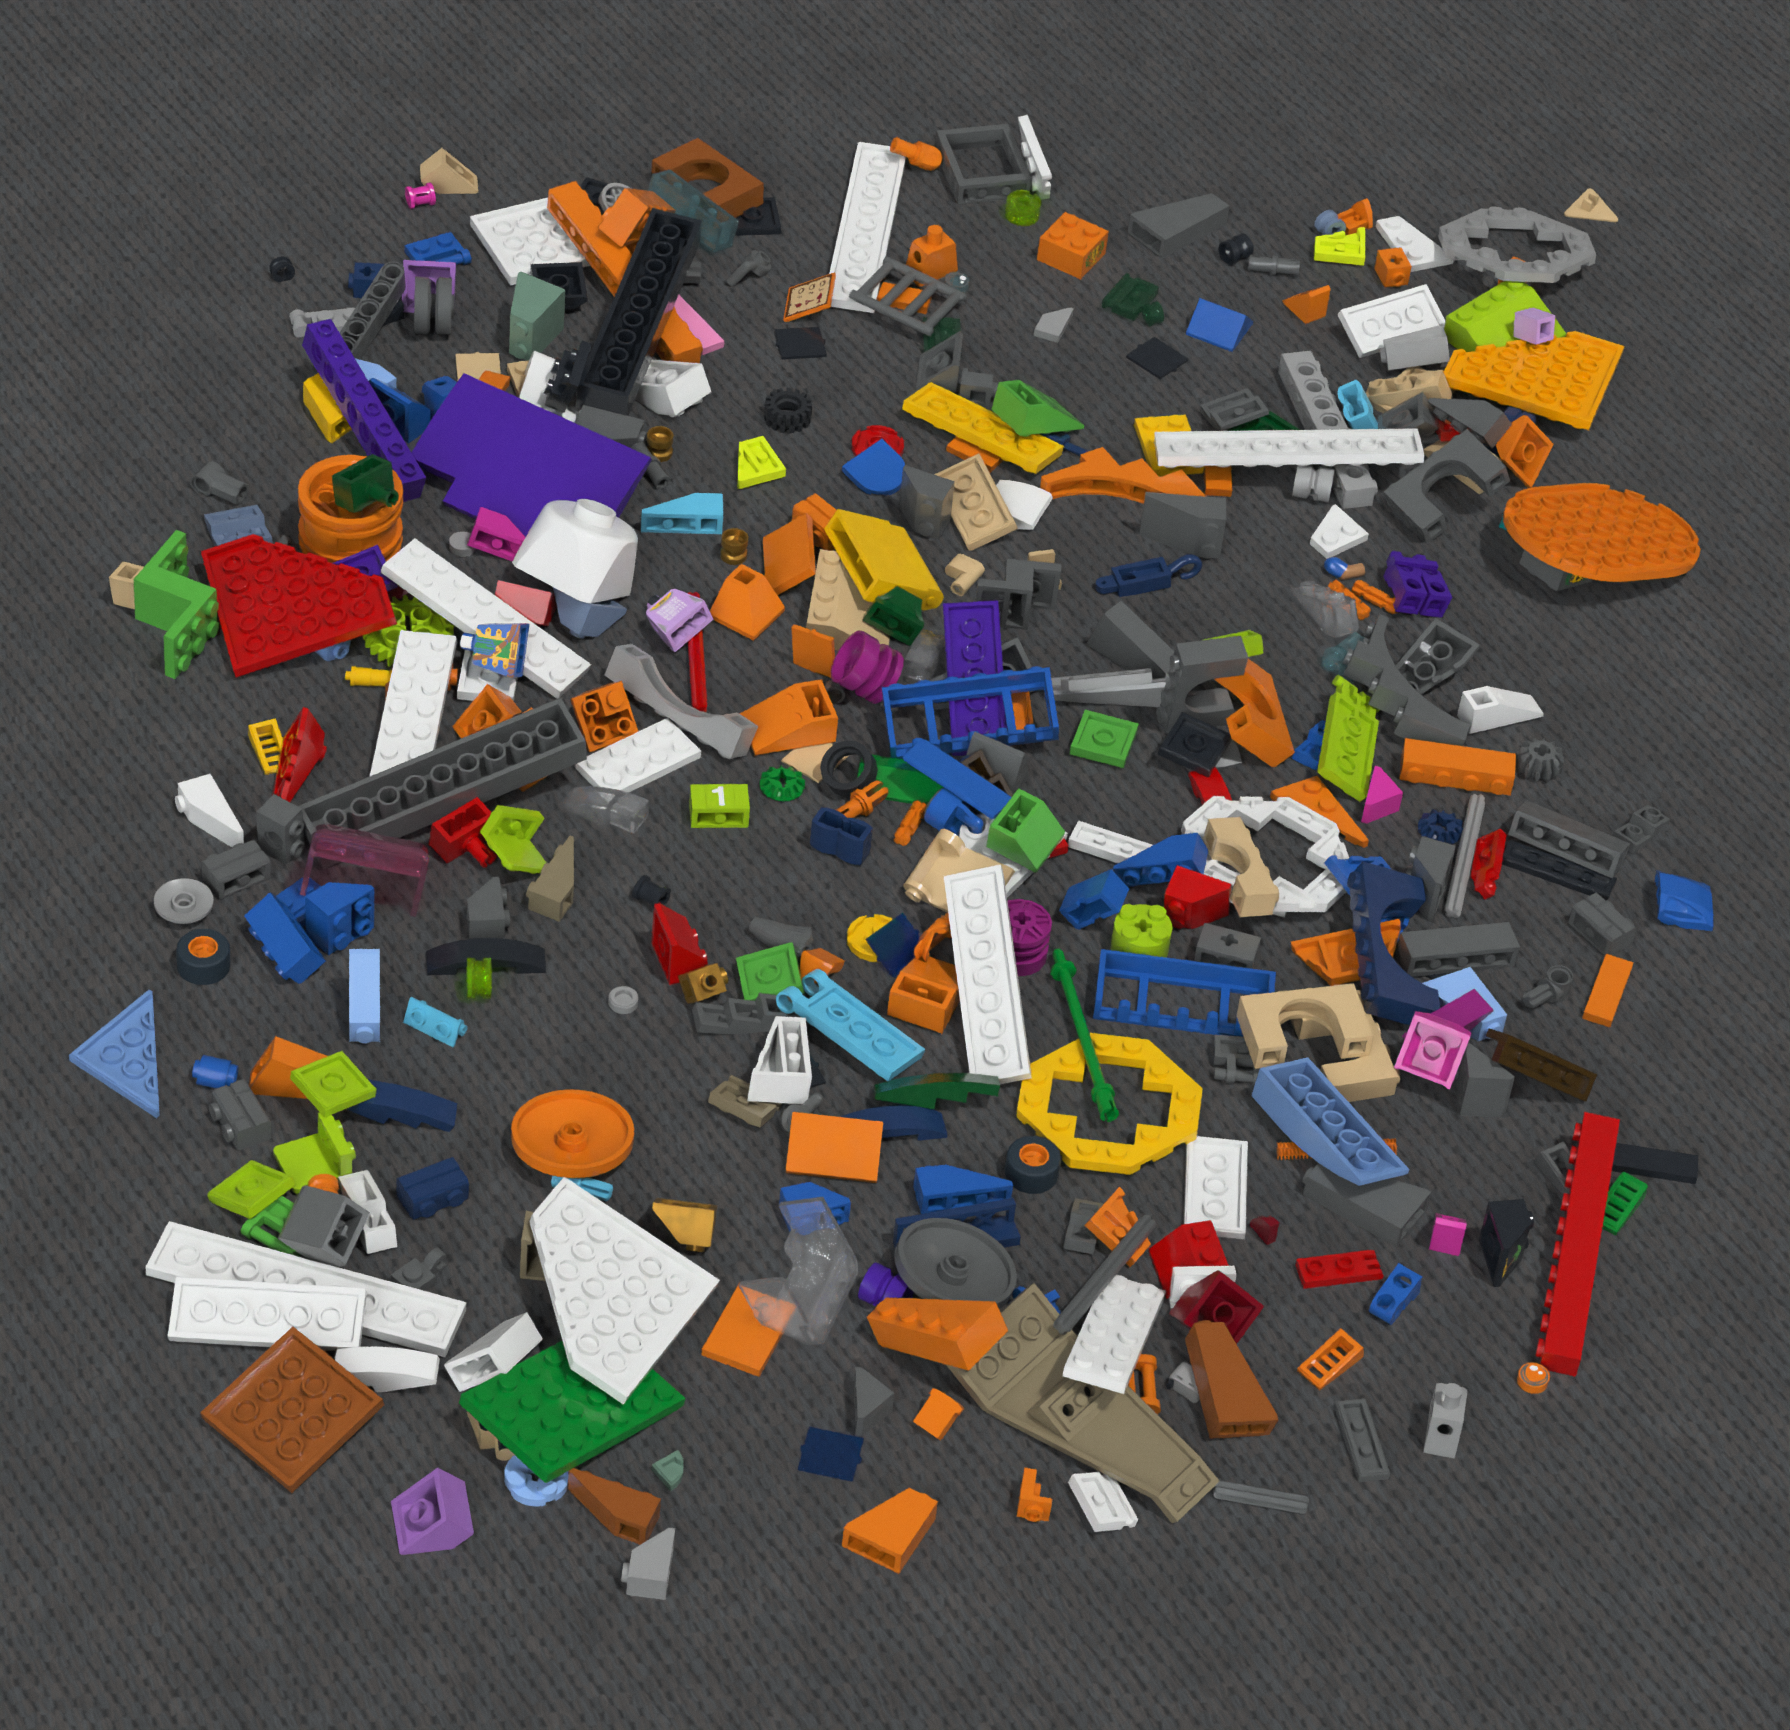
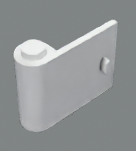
M533 351L524 375L526 377L519 398L575 423L581 411V408L576 407L577 390L564 413L545 406L547 395L543 394L548 379L553 380L554 374L550 370L555 359Z

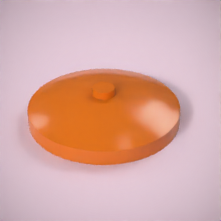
M557 1090L536 1096L519 1108L512 1121L511 1141L519 1158L530 1167L542 1173L557 1177L586 1178L606 1173L627 1159L634 1144V1124L629 1113L620 1104L604 1095L585 1090Z

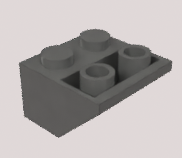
M304 1185L296 1198L278 1239L309 1260L342 1267L346 1265L370 1212L347 1196Z

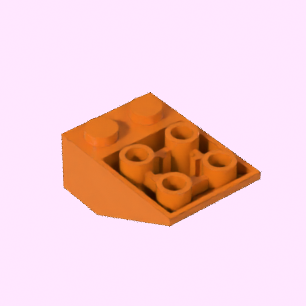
M822 679L793 684L740 713L758 726L751 743L755 755L836 742L838 716Z
M930 956L927 962L924 961L923 957L920 959L914 958L900 971L890 990L887 1015L942 1034L960 1001L955 965Z

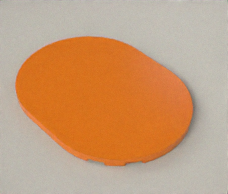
M1577 483L1527 488L1515 493V496L1507 501L1503 512V522L1506 530L1524 550L1557 569L1593 580L1628 582L1676 577L1689 572L1696 565L1701 551L1698 545L1699 538L1695 531L1677 513L1661 503L1657 506L1644 500L1645 496L1628 489H1625L1624 493L1610 489V485Z

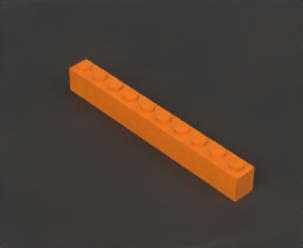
M576 181L549 189L547 209L615 297L632 254L626 246H619L598 228L603 221L600 209L594 206L587 192L582 190ZM673 307L656 348V353L664 361L700 363L703 351L702 343L699 338L693 335L688 324L680 318L675 307Z

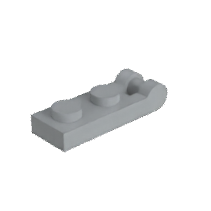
M355 308L307 313L298 309L294 310L289 316L293 325L294 335L296 337H304L307 324L332 319L340 333Z

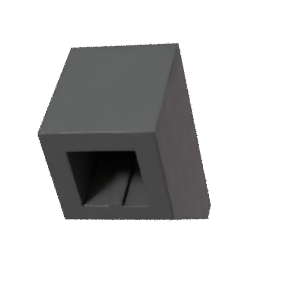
M499 877L490 879L467 899L466 919L469 939L504 938L505 927H510L509 909L504 910L503 907L507 906L506 888H501Z

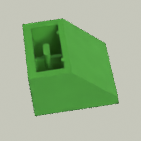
M1018 788L990 825L986 847L1036 873L1064 837L1065 831L1044 801Z

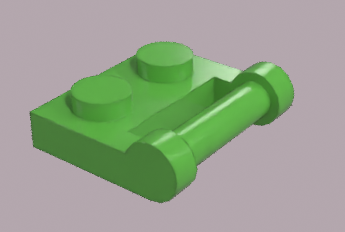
M280 1196L253 1218L248 1219L241 1228V1235L248 1239L254 1238L270 1249L298 1257L301 1255L275 1236L260 1228L265 1224L278 1233L281 1232L294 1205L293 1202L283 1196Z

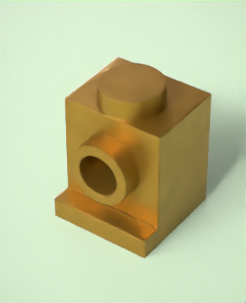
M718 963L709 964L678 976L688 1004L699 1002L727 991L725 985L728 984V976L723 967L719 968ZM707 977L711 987L707 986L706 984Z

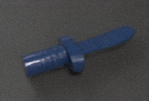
M1052 433L1041 434L1063 445V450H1068L1078 456L1088 452L1084 448L1069 443L1071 437L1067 434L1062 437Z

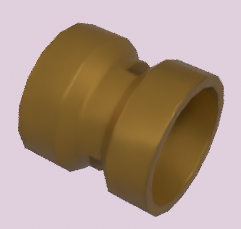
M655 426L647 432V449L660 462L668 461L672 457L674 435L671 429L664 426Z
M739 528L725 530L721 538L722 548L720 557L722 561L730 565L744 563L747 559L748 534Z

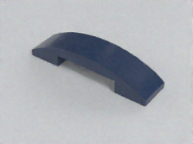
M884 1106L840 1116L883 1122L882 1138L916 1135L917 1140L921 1141L947 1138L948 1136L942 1113L923 1107Z

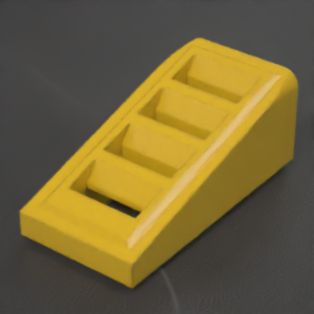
M276 718L248 725V737L264 774L276 773L278 764L269 766L268 763L279 761L280 754L268 758L265 756L275 752L280 753L283 737ZM268 736H272V737H273V738H271V739H267V740L260 741V738H264V737H268ZM276 744V746L266 749L262 748L263 746Z

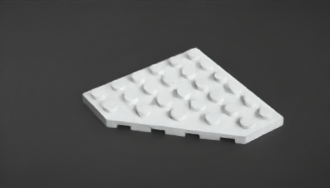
M563 1177L532 1214L529 1221L570 1369L624 1404L712 1294L720 1280L566 1177Z

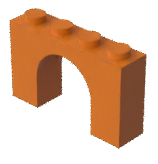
M1248 659L1244 675L1214 679L1236 695L1244 704L1243 707L1226 718L1231 738L1271 767L1278 766L1295 753L1273 679L1268 672Z

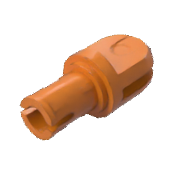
M899 137L894 138L891 142L890 152L907 157L911 165L921 169L935 170L943 161L940 150L927 143L917 141L912 144Z
M876 780L862 790L856 789L853 791L850 801L835 810L841 812L847 818H855L859 814L868 816L873 812V808L888 796V788L884 787L881 789L883 782Z

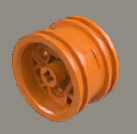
M338 455L319 461L307 469L300 478L298 485V506L301 514L298 524V539L303 554L307 555L309 552L327 558L328 562L334 563L375 545L379 546L386 561L401 550L403 541V525L400 517L403 508V486L397 473L392 469L394 490L399 495L398 501L394 506L387 507L385 504L376 501L366 506L362 511L353 513L335 505L332 475L366 458V456Z

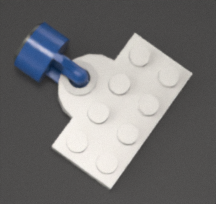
M944 787L934 794L925 809V822L938 831L946 829L953 832L962 839L966 848L1013 868L1015 873L1005 886L1008 898L1033 871L987 848L989 828L995 819H990L984 814H973L969 810L970 805ZM1065 832V835H1064V837L1061 839V841H1062L1064 838H1065V840L1067 839V834H1068L1067 832Z

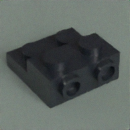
M582 340L578 349L572 348L571 352L564 350L560 359L555 358L550 370L554 374L553 380L548 379L543 394L547 395L545 406L563 413L565 412L579 386L591 349V343Z

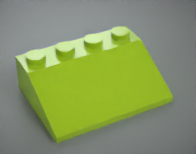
M1503 281L1447 315L1444 331L1447 335L1448 343L1457 349H1464L1466 352L1475 351L1477 346L1489 344L1503 347L1506 346V342L1521 340L1513 337L1515 312L1533 307L1550 314L1552 313L1535 290L1525 282ZM1555 319L1554 335L1557 338L1565 337L1566 332Z

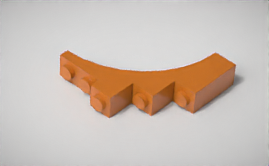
M1103 447L1081 454L1079 464L1041 476L1040 488L1051 493L1053 499L1082 494L1108 495L1144 504L1145 492L1206 497L1183 470L1159 477L1143 458L1120 466Z

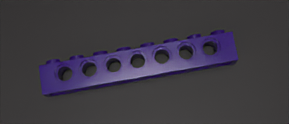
M332 319L307 324L302 346L367 456L374 454L391 462L392 469L402 481L403 502L421 497L426 476Z

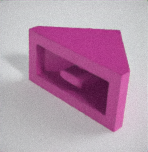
M1374 767L1364 806L1362 823L1367 824L1395 813L1400 809L1403 792L1381 767Z
M1436 1213L1429 1250L1459 1256L1467 1225L1466 1219Z

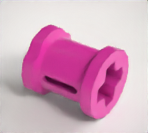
M431 182L426 183V186L416 188L405 187L406 202L410 209H414L415 206L422 204H436L435 191Z

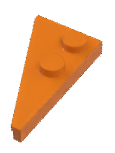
M1318 776L1271 791L1270 798L1273 801H1277L1278 797H1290L1336 823L1340 831L1339 833L1345 835V840L1359 845L1362 848L1368 847L1369 839Z

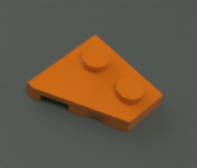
M1121 1187L1109 1197L1084 1225L1112 1251L1138 1221L1135 1212L1128 1211L1122 1199L1125 1193ZM1148 1237L1126 1262L1129 1267L1151 1245Z

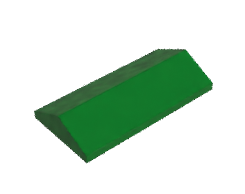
M871 754L876 760L878 768L876 780L883 782L881 789L884 787L888 788V796L884 800L909 804L918 800L928 805L934 794L943 788L905 762L904 759ZM862 758L859 764L857 778L861 775V773L864 770L865 764Z

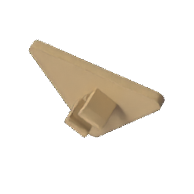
M1591 188L1587 189L1564 212L1565 217L1618 222V217Z

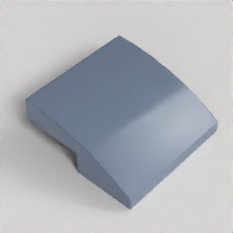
M258 505L204 514L205 523L214 546L251 534L261 536L264 541L273 543L272 536L265 526L264 515Z

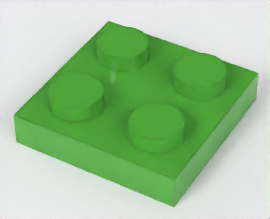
M1085 710L1071 744L1070 755L1124 768L1137 735L1139 723Z
M793 942L736 958L744 1000L755 1001L759 993L777 995L789 986H794L801 993H805Z

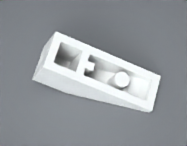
M211 774L178 783V796H175V803L180 813L184 812L191 823L230 847L238 843L244 844L243 829Z

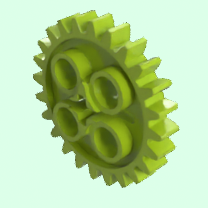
M404 595L403 600L398 601L394 596L392 597L391 605L397 624L363 635V640H365V648H370V655L378 654L379 662L387 659V666L390 667L394 663L400 631H406L405 616H409L410 631L453 636L454 625H451L448 620L423 602H419L416 597L411 601Z

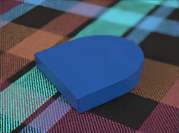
M880 439L844 464L842 472L863 492L887 496L901 489L902 472L905 462L883 439Z

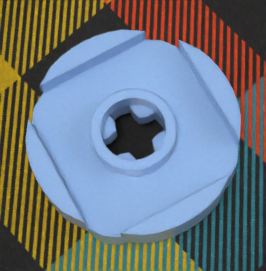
M515 1455L511 1457L505 1467V1485L511 1492V1496L522 1504L544 1506L546 1502L560 1499L568 1489V1471L545 1483L540 1478L538 1481H533L530 1474L534 1472Z

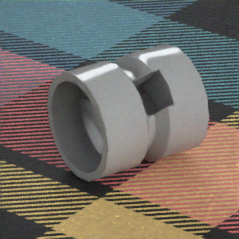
M1313 465L1297 466L1292 496L1307 498L1311 495L1314 500L1329 503L1335 469L1320 467L1318 470H1314Z

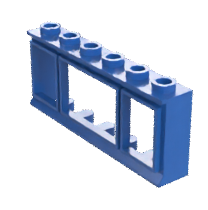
M1036 666L1023 671L1004 670L998 674L986 675L978 673L965 678L948 677L940 681L921 680L915 684L903 685L895 683L888 687H882V701L890 757L902 759L904 754L923 740L922 738H915L912 740V743L896 745L891 708L924 704L929 742L945 753L968 751L974 732H979L971 731L968 733V736L951 738V735L945 734L940 736V740H938L933 703L1002 695L1007 728H998L996 733L982 735L1008 746L1059 740V724L1050 667L1042 668ZM1044 690L1049 726L1036 728L1034 724H1028L1024 726L1023 730H1016L1011 694Z
M1101 949L1093 1019L1212 1035L1244 1037L1237 1018L1235 1024L1228 1023L1230 992L1246 995L1275 992L1276 972ZM1105 976L1139 980L1137 1011L1130 1010L1131 1003L1128 1000H1121L1118 1009L1102 1007ZM1148 982L1221 991L1219 1014L1215 1011H1210L1207 1013L1206 1020L1189 1018V1009L1181 1007L1177 1011V1016L1159 1014L1160 1006L1155 1003L1150 1004L1146 1012Z

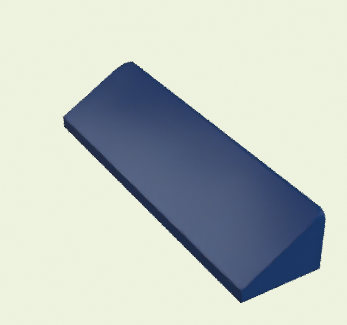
M925 739L918 742L902 758L905 762L990 819H995L1011 799L1010 795Z

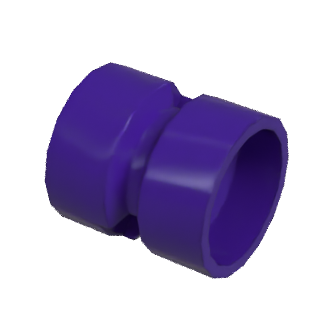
M877 1262L873 1263L866 1272L858 1292L859 1299L874 1306H877L886 1297L912 1298L914 1292L906 1285L899 1273L893 1276L890 1268Z

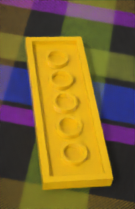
M932 382L906 398L903 402L902 410L910 413L913 417L923 419L938 429H944L958 438L964 439L983 450L1001 457L1004 461L1012 462L1022 467L1023 470L1037 474L1060 457L1063 452V445L1040 434H1032L1027 437L1016 434L1015 430L1003 422L996 413Z

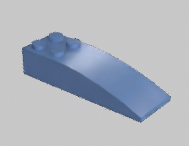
M1308 1057L1259 1069L1251 1096L1277 1126L1301 1150L1319 1164L1358 1186L1408 1174L1409 1168Z

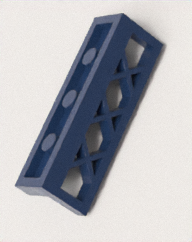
M1013 1198L896 1218L893 1237L894 1247L896 1248L903 1233V1228H907L917 1221L928 1218H948L964 1221L967 1217L976 1216V1218L968 1222V1224L983 1230L997 1240L1004 1248L1020 1245L1021 1236L1014 1222L1016 1203ZM1006 1210L1005 1216L992 1218L996 1212Z

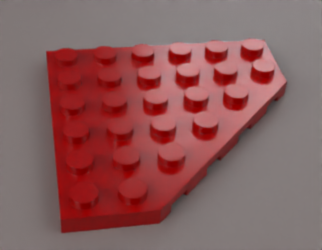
M255 534L201 551L210 587L217 590V602L219 603L217 613L236 677L397 624L387 588L381 576L375 574L369 576L361 573L357 568L342 563L336 565L328 562L327 558L309 552L306 555L297 552L294 547L279 542L273 544L264 541L263 537Z

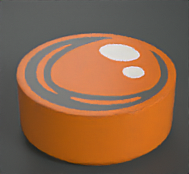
M1526 1363L1519 1369L1517 1383L1525 1392L1538 1394L1546 1390L1550 1374L1541 1364Z

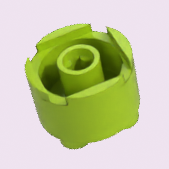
M1123 905L1114 921L1111 950L1167 958L1172 935V922L1166 915V909L1160 905Z

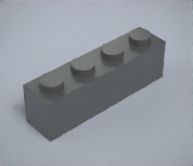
M1528 800L1516 810L1508 833L1510 836L1610 878H1613L1621 870L1631 844Z
M1509 922L1401 932L1395 954L1401 968L1411 977L1456 972L1471 967L1473 971L1514 966L1520 945Z

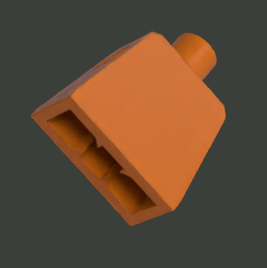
M931 225L928 227L927 235L917 238L911 243L906 265L938 280L958 271L956 244L943 232L941 226ZM915 280L913 281L918 287L924 285Z

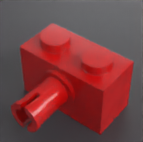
M478 797L474 798L432 823L429 845L446 863L469 852L483 868H486L488 866L487 863L491 865L497 855L484 843L486 839L480 833V830L492 812Z

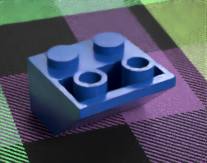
M328 882L306 895L307 935L327 955L337 950L345 949L351 941L360 936L368 935L374 928V888L371 885Z

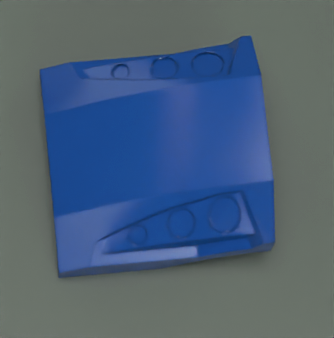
M1656 870L1654 880L1657 886V919L1664 924L1677 925L1680 928L1712 931L1713 904L1710 886L1683 876L1666 874Z

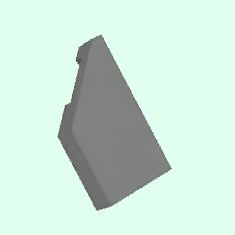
M1066 308L1043 314L1034 330V336L1058 343L1073 316L1074 308Z

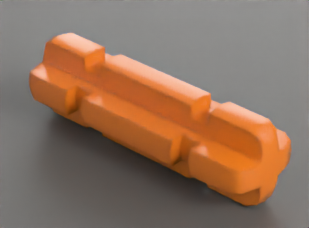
M1334 580L1328 584L1327 592L1333 598L1337 597L1336 600L1348 611H1354L1353 615L1359 620H1364L1370 616V607L1340 581Z
M1362 580L1355 581L1351 589L1352 593L1359 597L1362 595L1363 599L1380 608L1384 607L1385 611L1391 614L1398 613L1393 606L1396 598H1390V595L1373 586H1369V584Z
M916 800L912 803L911 810H908L899 825L900 827L894 834V842L896 844L906 846L921 823L920 819L924 818V812L927 807L924 802L921 803Z

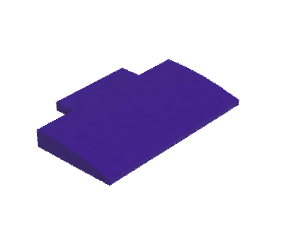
M463 373L443 401L411 452L422 470L453 483L443 499L444 505L476 519L480 507L507 516L525 537L544 506L555 500L577 502L579 499L593 500L613 509L616 512V517L619 518L652 460L651 457L465 373Z

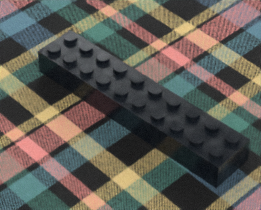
M652 208L584 367L577 388L576 407L582 408L583 405L629 416L700 245L702 220Z

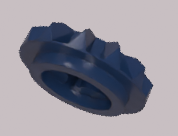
M1432 809L1430 813H1423L1418 822V831L1421 836L1448 844H1454L1461 838L1463 830L1462 820L1456 819L1455 813L1447 814L1444 809L1441 812Z

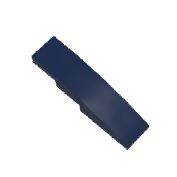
M368 1079L377 1089L376 1096L347 1108L349 1111L384 1124L388 1118H391L413 1128H417L423 1122L440 1130L450 1132L455 1126L458 1103L409 1087Z

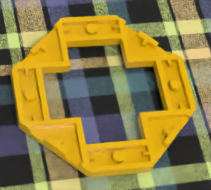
M1090 1033L1099 1063L1143 1068L1145 1071L1142 1090L1172 1093L1167 1127L1137 1124L1134 1145L1074 1138L1077 1116L1048 1113L1053 1079L1083 1082L1086 1059L1079 1039L1030 1064L1032 1078L1022 1080L1017 1118L1024 1125L1028 1123L1036 1131V1136L1046 1138L1054 1143L1062 1155V1161L1070 1168L1131 1175L1139 1171L1142 1164L1150 1160L1155 1162L1172 1153L1173 1148L1183 1142L1187 1145L1197 1138L1203 1088L1148 1039Z

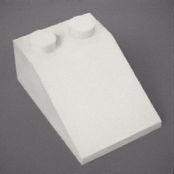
M651 360L635 400L657 414L677 417L682 415L689 406L702 402V398L711 393V389L702 363Z

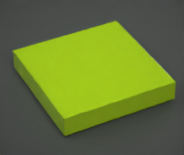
M343 1051L291 1071L290 1076L293 1083L324 1118L376 1096L377 1089Z
M251 1160L209 1191L207 1195L209 1201L213 1204L251 1219L294 1187L295 1183L292 1176Z

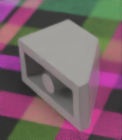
M667 1528L632 1550L630 1563L624 1562L621 1582L627 1583L626 1595L666 1600L674 1550L675 1528Z

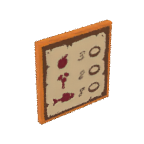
M835 272L790 287L783 321L789 322L830 308L836 279Z

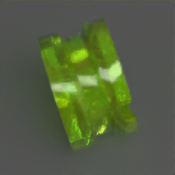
M1028 190L1011 192L1006 200V219L1017 226H1031L1035 224L1040 217L1042 202L1040 197L1036 193L1034 196L1029 194L1030 191Z
M467 958V999H475L476 996H482L483 999H491V958H483L482 961H476L475 958Z

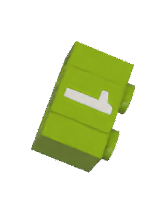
M748 784L690 785L689 809L691 828H747L750 813Z

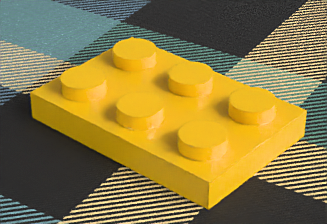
M1186 415L1135 418L1134 427L1147 464L1159 477L1179 470H1183L1186 475L1203 473L1204 466L1201 468H1193L1191 466L1166 468L1158 466L1154 432L1191 431Z

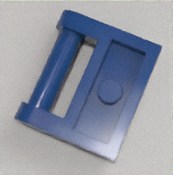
M451 232L405 245V253L410 260L455 262L456 265L462 263L463 266L470 264L472 261L468 249H464Z

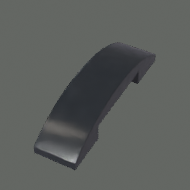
M503 938L465 939L446 943L426 951L427 976L457 975V968L516 967V974L546 973L545 949L518 940Z

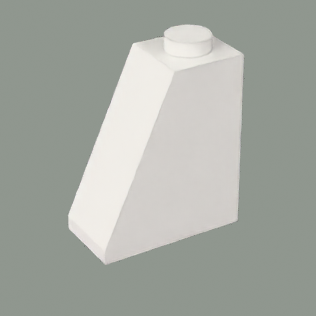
M526 1312L502 1322L447 1361L444 1366L458 1391L461 1392L479 1385L500 1373L507 1374L513 1366L542 1340V1337Z

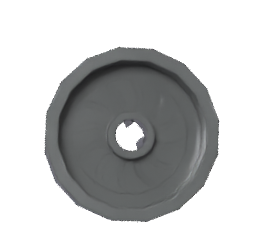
M415 276L414 334H428L430 331V318H435L436 333L438 335H451V318L454 319V294H452L451 277H439L436 281V293H431V280L429 277Z

